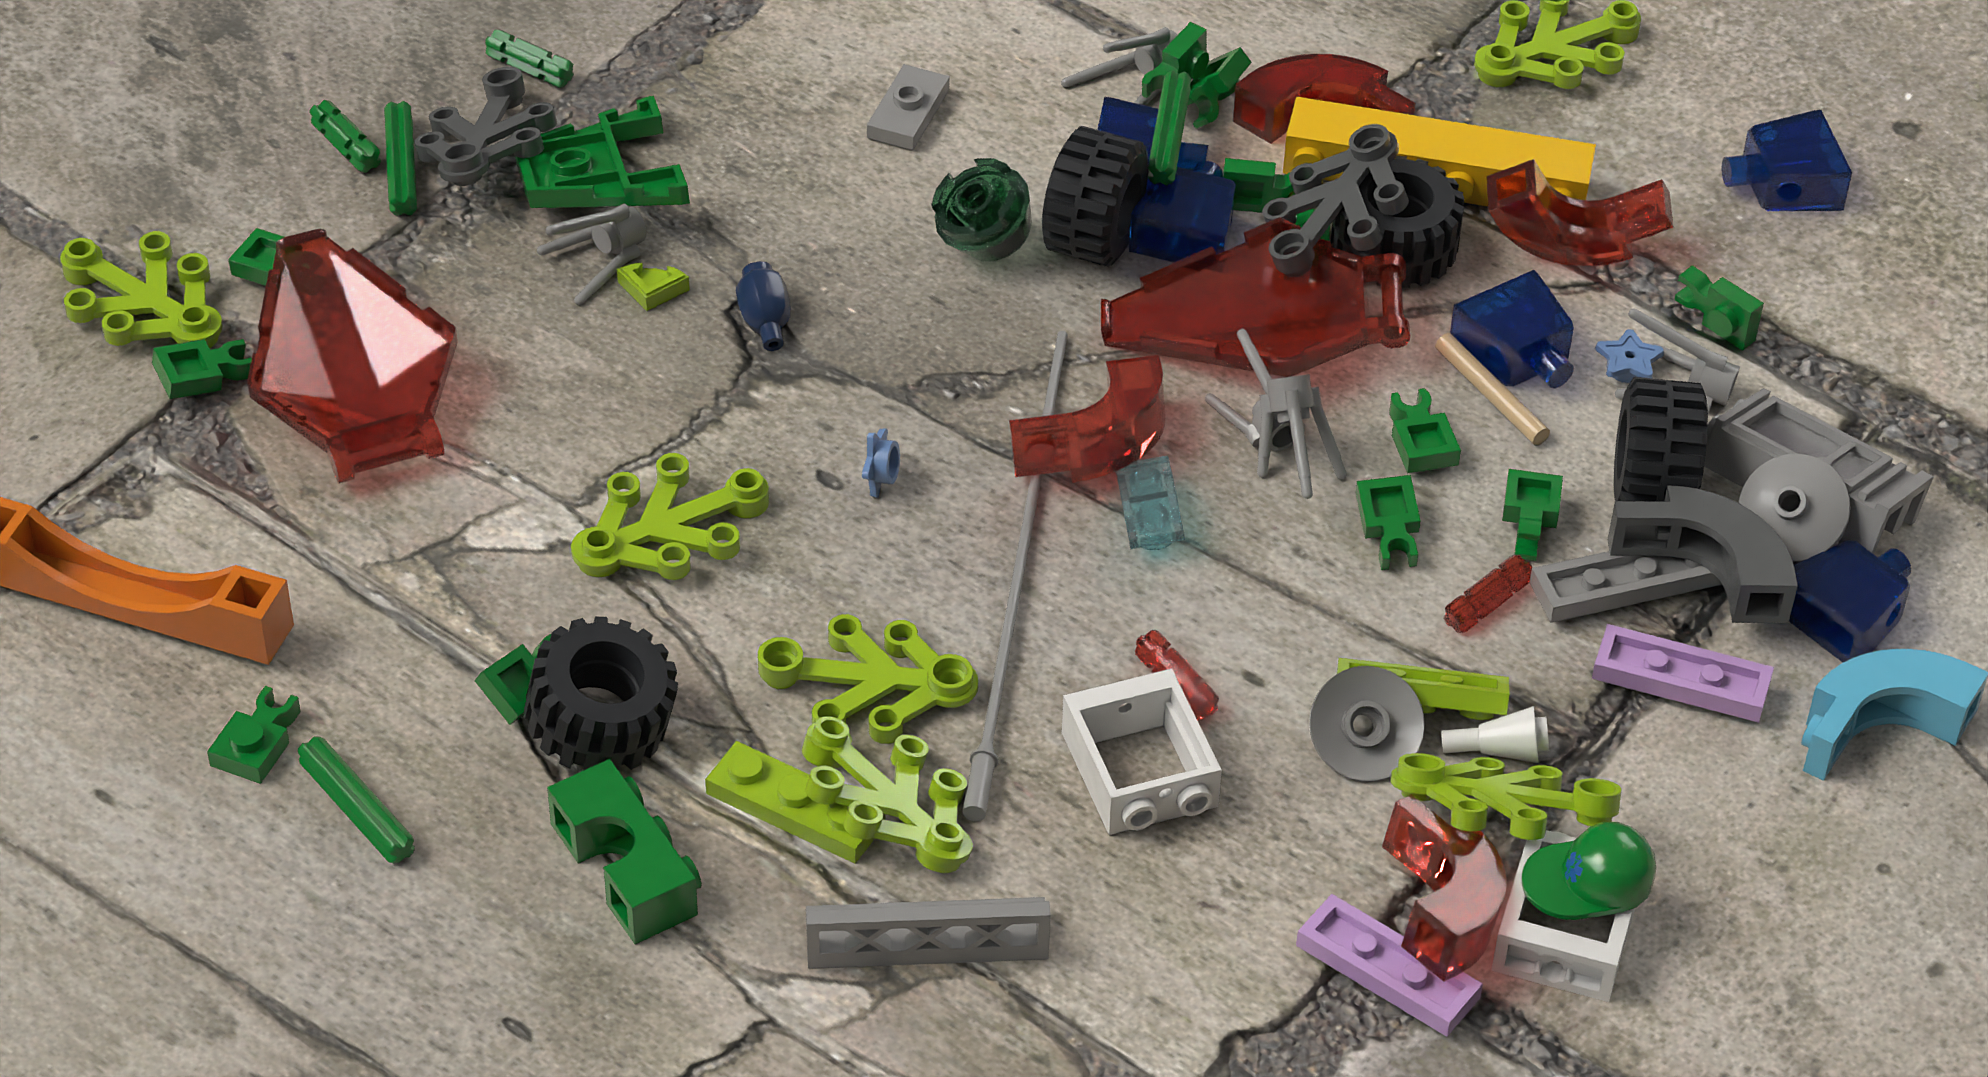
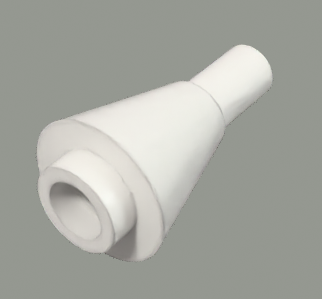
M1534 706L1479 724V728L1441 730L1443 753L1481 751L1482 754L1539 763L1538 752L1549 751L1547 717H1535Z

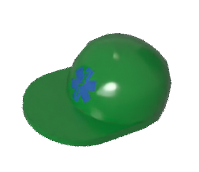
M1601 822L1590 826L1574 841L1548 845L1534 852L1524 864L1521 884L1531 904L1543 913L1555 918L1580 920L1618 914L1637 908L1649 897L1656 876L1655 854L1644 835L1633 827L1620 822Z

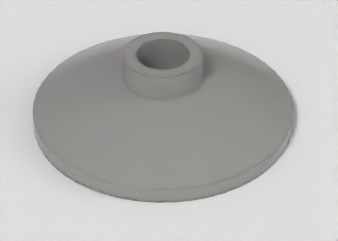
M1787 454L1765 462L1750 475L1739 498V504L1761 517L1779 535L1787 547L1793 563L1810 561L1828 552L1844 534L1850 518V496L1839 473L1825 461L1805 454ZM1789 495H1797L1801 499L1799 507L1792 512L1782 510L1781 503L1783 499Z
M1358 666L1336 674L1321 687L1311 707L1309 729L1318 755L1332 770L1352 780L1377 781L1391 777V772L1398 767V759L1401 756L1418 752L1424 734V715L1417 695L1401 677L1383 668ZM1358 715L1367 716L1372 722V732L1368 736H1361L1354 730L1353 722Z

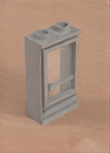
M1765 388L1746 400H1738L1732 409L1722 415L1716 414L1708 423L1704 467L1741 487H1744L1750 475L1758 467L1782 455H1810L1832 466L1843 479L1848 489L1851 503L1849 522L1840 539L1869 555L1876 551L1884 530L1894 535L1901 527L1903 521L1909 525L1915 523L1934 476L1923 470L1914 475L1906 470L1908 465L1902 462L1895 465L1892 463L1893 458L1774 395L1769 398L1771 391ZM1797 495L1785 497L1781 503V508L1788 512L1796 510L1801 502L1800 497Z

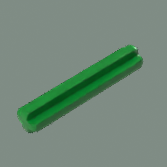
M1172 70L1164 76L1148 164V179L1153 184L1161 182L1167 186L1175 180L1191 90V77L1186 72L1178 74Z
M401 101L398 104L389 102L384 108L389 209L396 216L403 213L412 215L417 209L411 106L405 101Z
M314 736L309 742L302 743L297 750L300 755L299 763L381 855L392 864H399L404 858L411 857L415 851L413 836L331 745L319 736Z

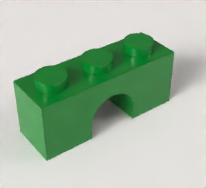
M608 759L547 787L550 824L578 864L605 853L624 856L620 860L603 867L606 904L635 945L698 915L697 889L702 886L699 872L689 856L680 857L674 849L670 832L663 819L658 815L651 817L644 807L640 789L632 777L623 778L612 761Z

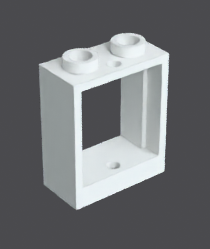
M1172 668L1063 695L1062 735L1109 835L1127 830H1141L1154 823L1185 815L1195 816L1208 809L1218 807L1222 769ZM1164 726L1186 772L1116 790L1095 743Z
M1546 830L1544 838L1526 840L1498 932L1491 971L1609 1002L1635 908L1615 914L1608 943L1521 921L1527 901L1521 884V876L1527 859L1540 848L1576 839L1561 832Z

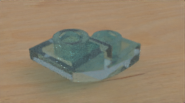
M1168 455L1115 464L1130 549L1160 550L1170 546L1173 542L1185 540Z

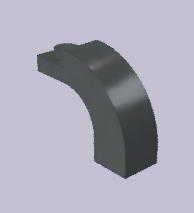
M1667 486L1664 502L1615 501L1607 539L1610 556H1673L1688 559L1707 568L1720 580L1727 593L1732 623L1789 622L1798 586L1792 558L1779 535L1753 511L1724 496L1683 486Z

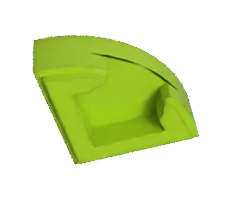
M634 263L617 269L618 283L646 311L690 290L689 276L675 267L667 266V270L643 268L642 263Z

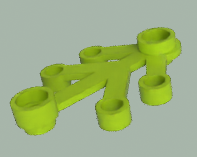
M1509 0L1504 2L1500 8L1499 25L1501 27L1495 43L1483 46L1476 52L1474 66L1478 72L1479 79L1492 87L1509 86L1515 82L1517 76L1554 83L1563 89H1573L1581 84L1584 67L1594 68L1598 72L1607 75L1616 74L1621 71L1625 52L1618 44H1629L1638 38L1641 15L1636 5L1632 2L1617 0L1612 2L1603 11L1601 17L1556 32L1560 18L1568 13L1570 0H1540L1539 9L1541 15L1532 41L1515 46L1518 32L1524 30L1528 25L1530 9L1524 2ZM1599 37L1609 41L1599 44L1595 50L1577 47L1579 44ZM1546 58L1555 60V63L1550 65L1534 60Z
M161 231L148 232L139 240L141 258L146 263V283L106 261L103 258L101 248L88 238H75L65 245L60 260L63 275L68 282L75 285H88L99 281L123 295L96 298L95 293L90 289L77 288L71 290L64 297L66 315L70 321L86 323L94 318H103L104 338L106 342L115 346L126 345L136 340L172 337L177 344L205 339L209 349L217 343L223 327L222 318L215 308L206 305L205 284L210 279L208 259L204 255L188 253L177 261L179 281L185 286L184 305L168 297L167 262L172 258L173 252L170 237L166 233ZM154 313L161 318L134 321L132 315Z
M679 453L664 454L656 462L657 483L640 521L621 528L628 508L634 507L640 501L641 492L638 477L629 472H619L612 475L607 481L608 502L597 526L586 528L574 537L571 543L572 558L583 573L592 577L612 575L621 565L657 572L663 578L669 580L684 578L691 569L689 549L709 553L711 557L718 560L731 559L740 551V534L736 526L722 522L712 525L708 530L689 527L688 525L726 510L740 518L760 516L769 506L768 482L757 470L751 468L739 469L727 480L724 488L671 508L679 489L689 482V462L685 456ZM677 470V472H667V471ZM628 489L629 491L621 492L619 490ZM719 540H728L729 542L720 543V542H717V541H719ZM648 541L664 544L658 551L638 546ZM669 560H679V562H675V563H670V562H667V561H669Z
M841 614L830 620L828 624V642L838 652H851L861 663L803 657V650L799 643L787 637L771 638L765 641L758 649V673L772 688H789L798 679L856 685L834 699H824L817 702L812 708V724L824 716L836 717L846 723V718L896 689L913 691L893 705H880L870 712L869 735L874 741L881 744L894 743L896 738L903 734L904 723L933 706L939 705L946 708L963 706L969 703L978 692V675L971 663L966 658L956 654L939 656L918 636L917 627L907 620H895L885 627L884 648L893 657H908L918 668L899 667L862 630L860 620L849 614ZM847 631V632H851L852 634H850V635H841V634H838V633ZM905 637L907 638V640L898 641L895 640V638ZM882 722H889L893 725L884 727L880 726L879 724Z
M824 716L808 727L802 746V754L807 761L817 767H814L810 772L805 789L806 794L813 801L821 804L837 803L849 806L844 820V828L850 835L859 839L875 838L915 847L917 860L924 867L934 872H954L959 869L962 863L969 859L973 848L972 840L962 827L957 824V807L962 801L967 786L966 778L961 773L952 769H938L933 774L928 790L930 798L935 801L933 818L917 805L919 771L922 770L929 751V747L924 740L914 735H901L896 738L890 760L895 766L893 783L851 745L852 737L849 733V727L844 721L836 717ZM843 767L865 788L845 784L844 776L836 768ZM883 814L898 817L904 823L882 819Z
M1411 753L1401 756L1398 759V767L1391 772V784L1401 790V794L1405 798L1414 801L1436 800L1451 810L1450 824L1464 831H1480L1486 828L1488 806L1510 818V834L1525 840L1544 838L1547 824L1546 812L1526 804L1574 810L1577 813V821L1587 826L1601 822H1612V818L1619 814L1622 789L1618 784L1604 779L1587 778L1574 783L1573 793L1561 792L1562 771L1546 765L1531 766L1528 770L1504 774L1505 764L1495 758L1477 757L1469 762L1445 766L1444 760L1437 756ZM1465 795H1471L1476 799L1468 798Z

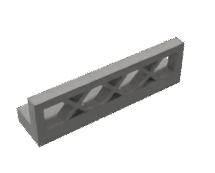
M1045 897L806 906L808 969L1049 959L1050 902L1045 901Z

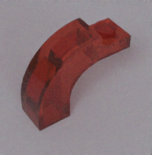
M1302 54L1267 63L1236 83L1233 122L1272 144L1288 131L1296 97L1414 115L1416 103L1387 87L1388 70L1364 60L1342 55Z
M1534 159L1486 176L1488 210L1503 234L1524 251L1554 263L1599 266L1626 261L1633 258L1632 242L1674 228L1670 192L1662 179L1610 198L1580 200L1568 197L1555 190L1548 183Z
M1159 355L1106 361L1108 391L1103 398L1087 408L1064 414L1009 420L1015 477L1069 471L1072 483L1086 481L1121 470L1146 455L1162 436L1166 421L1163 371Z
M1411 794L1395 802L1382 848L1420 877L1434 891L1415 900L1401 947L1445 982L1472 967L1485 953L1504 900L1507 884L1506 872L1496 848L1481 830L1464 831L1453 828Z

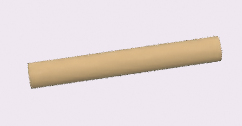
M1445 333L1437 340L1435 348L1534 445H1540L1548 438L1550 430L1451 333Z

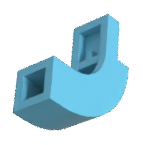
M1917 649L1879 650L1843 662L1822 678L1815 687L1806 722L1808 726L1801 741V745L1808 747L1803 771L1824 781L1849 741L1861 731L1878 725L1897 724L1913 727L1956 746L1979 708L1988 672L1948 655Z

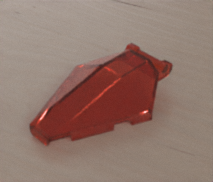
M1278 217L1244 232L1245 242L1217 255L1211 246L1140 277L1141 288L1111 301L1101 298V334L1104 346L1254 372L1237 337L1238 330L1245 329L1269 374L1281 377L1294 376L1371 344L1381 343L1384 347L1390 349L1404 347L1410 341L1411 336L1410 324L1404 318L1402 282L1406 278V262L1403 257L1394 253L1361 257L1332 248L1330 241L1320 238L1313 247L1315 257L1311 269L1302 276L1288 277L1276 269L1269 253V244L1279 233L1291 229L1300 230L1302 227ZM1377 281L1381 284L1383 316L1369 318L1366 282Z
M314 229L278 240L276 242L273 269H269L258 324L259 341L257 352H253L247 381L250 398L325 451L331 461L333 473L338 484L355 480L356 473L426 455L427 459L443 456L444 445L434 417L458 344L456 327L431 307H427L424 310L419 308L407 298L405 287L354 248L348 251L344 250L327 237V232L324 229Z

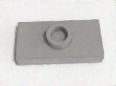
M903 64L867 123V138L914 150L949 91L950 76Z

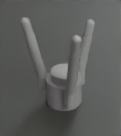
M1164 27L1151 34L1106 43L1103 46V50L1106 53L1133 48L1138 49L1062 79L1061 85L1067 88L1136 63L1138 69L1145 75L1160 65L1162 62V51L1178 34ZM1162 89L1153 91L1148 98L1143 97L1141 94L1128 108V113L1131 116L1136 115Z
M622 204L609 211L563 221L558 224L549 225L546 228V233L549 236L579 231L540 245L537 248L539 255L559 251L593 238L594 243L603 253L611 252L617 254L575 296V304L582 305L617 272L618 268L640 256L637 244L645 240L646 226L641 214L633 206Z
M1637 309L1629 311L1628 315L1631 319L1697 357L1695 360L1661 346L1664 349V356L1662 358L1691 370L1688 382L1701 383L1707 398L1708 412L1713 402L1723 406L1727 405L1740 366L1727 362L1728 357L1709 351ZM1617 389L1615 391L1616 398L1623 399L1626 389Z
M1240 329L1237 332V337L1265 393L1268 394L1266 380L1282 378L1279 368L1271 354H1266L1262 361L1247 331ZM1211 393L1206 395L1205 401L1241 430L1253 447L1259 446L1262 417L1260 400L1253 406L1251 424ZM1274 412L1271 450L1281 451L1293 445L1290 421L1278 423L1277 412Z
M1310 374L1266 380L1268 394L1259 395L1262 417L1257 475L1264 478L1268 474L1274 412H1277L1278 423L1290 421L1302 496L1305 499H1310L1313 496L1302 423V419L1310 418L1309 407L1337 478L1343 480L1347 476L1340 452L1321 404L1319 387L1311 388Z

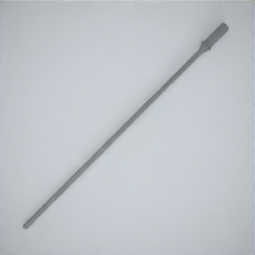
M1059 331L1057 334L982 742L977 750L970 754L971 769L964 801L963 816L971 821H981L986 816L994 768L998 765L999 761L998 756L994 753L993 740L1068 334L1065 331Z

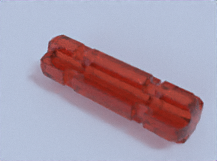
M1512 555L1499 564V568L1493 569L1464 591L1465 595L1456 597L1445 607L1446 614L1443 619L1447 626H1452L1457 633H1465L1479 623L1477 619H1483L1510 599L1513 596L1512 592H1518L1529 584L1533 568L1530 562L1524 561L1520 555Z
M1151 630L1146 635H1140L1135 642L1137 645L1135 655L1148 668H1153L1152 673L1172 668L1198 721L1204 720L1208 715H1214L1218 710L1219 696L1206 682L1199 683L1203 678L1175 648H1169L1171 643L1158 630Z

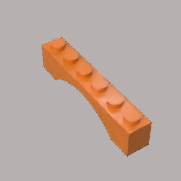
M0 497V586L267 665L270 664L294 626L286 579L238 565H233L219 571L196 574L165 572L142 567L113 557L82 542L54 524L33 506Z

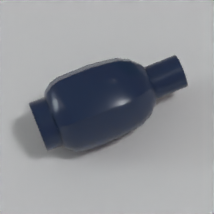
M764 261L750 263L743 268L742 278L736 285L735 291L738 306L746 324L755 333L761 335L763 348L767 351H776L784 345L781 329L787 324L791 316L787 287L779 272L773 270L769 263Z

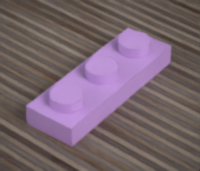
M1607 624L1594 664L1592 679L1759 723L1774 667Z
M1333 894L1325 900L1298 930L1297 947L1448 1037L1481 997L1483 983Z

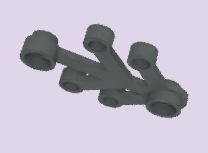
M501 67L491 70L483 76L482 82L488 101L475 125L461 117L458 109L455 107H442L432 111L429 114L432 132L424 133L414 141L419 160L423 162L439 161L438 170L443 180L452 182L457 186H467L478 182L482 175L488 171L490 163L514 153L519 158H530L540 154L544 150L541 132L549 131L557 125L554 106L551 103L541 102L530 105L523 112L501 121L506 110L519 106L523 101L522 96L526 90L520 69L516 67ZM453 135L462 142L450 145L446 142L445 137ZM511 135L510 138H507V139H505V140H502V141H500V142H498V143H495V144L490 145V146L487 147V145H489V144H491V143H494V142H496V141H498V140H500V139H503V138H505V137Z
M1379 124L1363 126L1351 135L1347 151L1313 164L1304 163L1298 165L1289 174V180L1296 195L1288 198L1273 199L1264 206L1262 214L1268 229L1272 232H1281L1269 244V253L1278 271L1288 277H1299L1307 273L1311 269L1315 257L1313 247L1343 207L1350 223L1347 227V233L1352 246L1356 250L1367 251L1375 248L1381 242V230L1377 220L1368 214L1359 190L1360 184L1371 172L1377 185L1374 191V198L1379 211L1384 215L1398 214L1409 203L1403 184L1395 180L1390 167V162L1399 152V144L1395 135L1389 132L1386 127ZM1344 172L1340 178L1323 184V178ZM1317 207L1300 230H1289L1295 225L1297 214Z

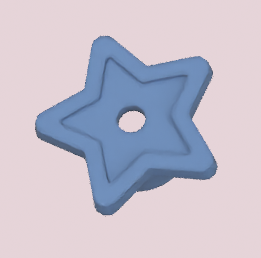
M1631 329L1626 330L1618 341H1599L1595 346V350L1607 359L1606 375L1624 383H1630L1633 377L1653 378L1651 363L1664 356V349L1661 346L1642 343L1635 331Z
M887 428L879 429L877 434L868 433L867 458L863 467L862 478L868 479L870 496L876 498L879 497L881 483L894 484L900 467L899 444L897 441L887 440Z

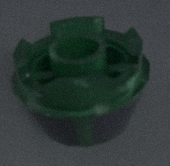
M994 158L974 159L977 166L964 170L955 178L948 173L936 188L931 203L932 209L935 212L936 231L945 244L980 261H998L1009 257L1020 249L1029 237L1032 218L1028 184L1019 172L1010 169L1006 163Z

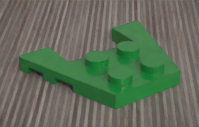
M654 96L636 100L637 110L619 116L615 108L598 113L599 123L574 131V126L570 123L541 133L544 150L540 154L530 158L515 156L530 208L620 206L622 204L627 206L690 204L688 185L680 164L626 173L616 145L618 141L664 133L661 113Z

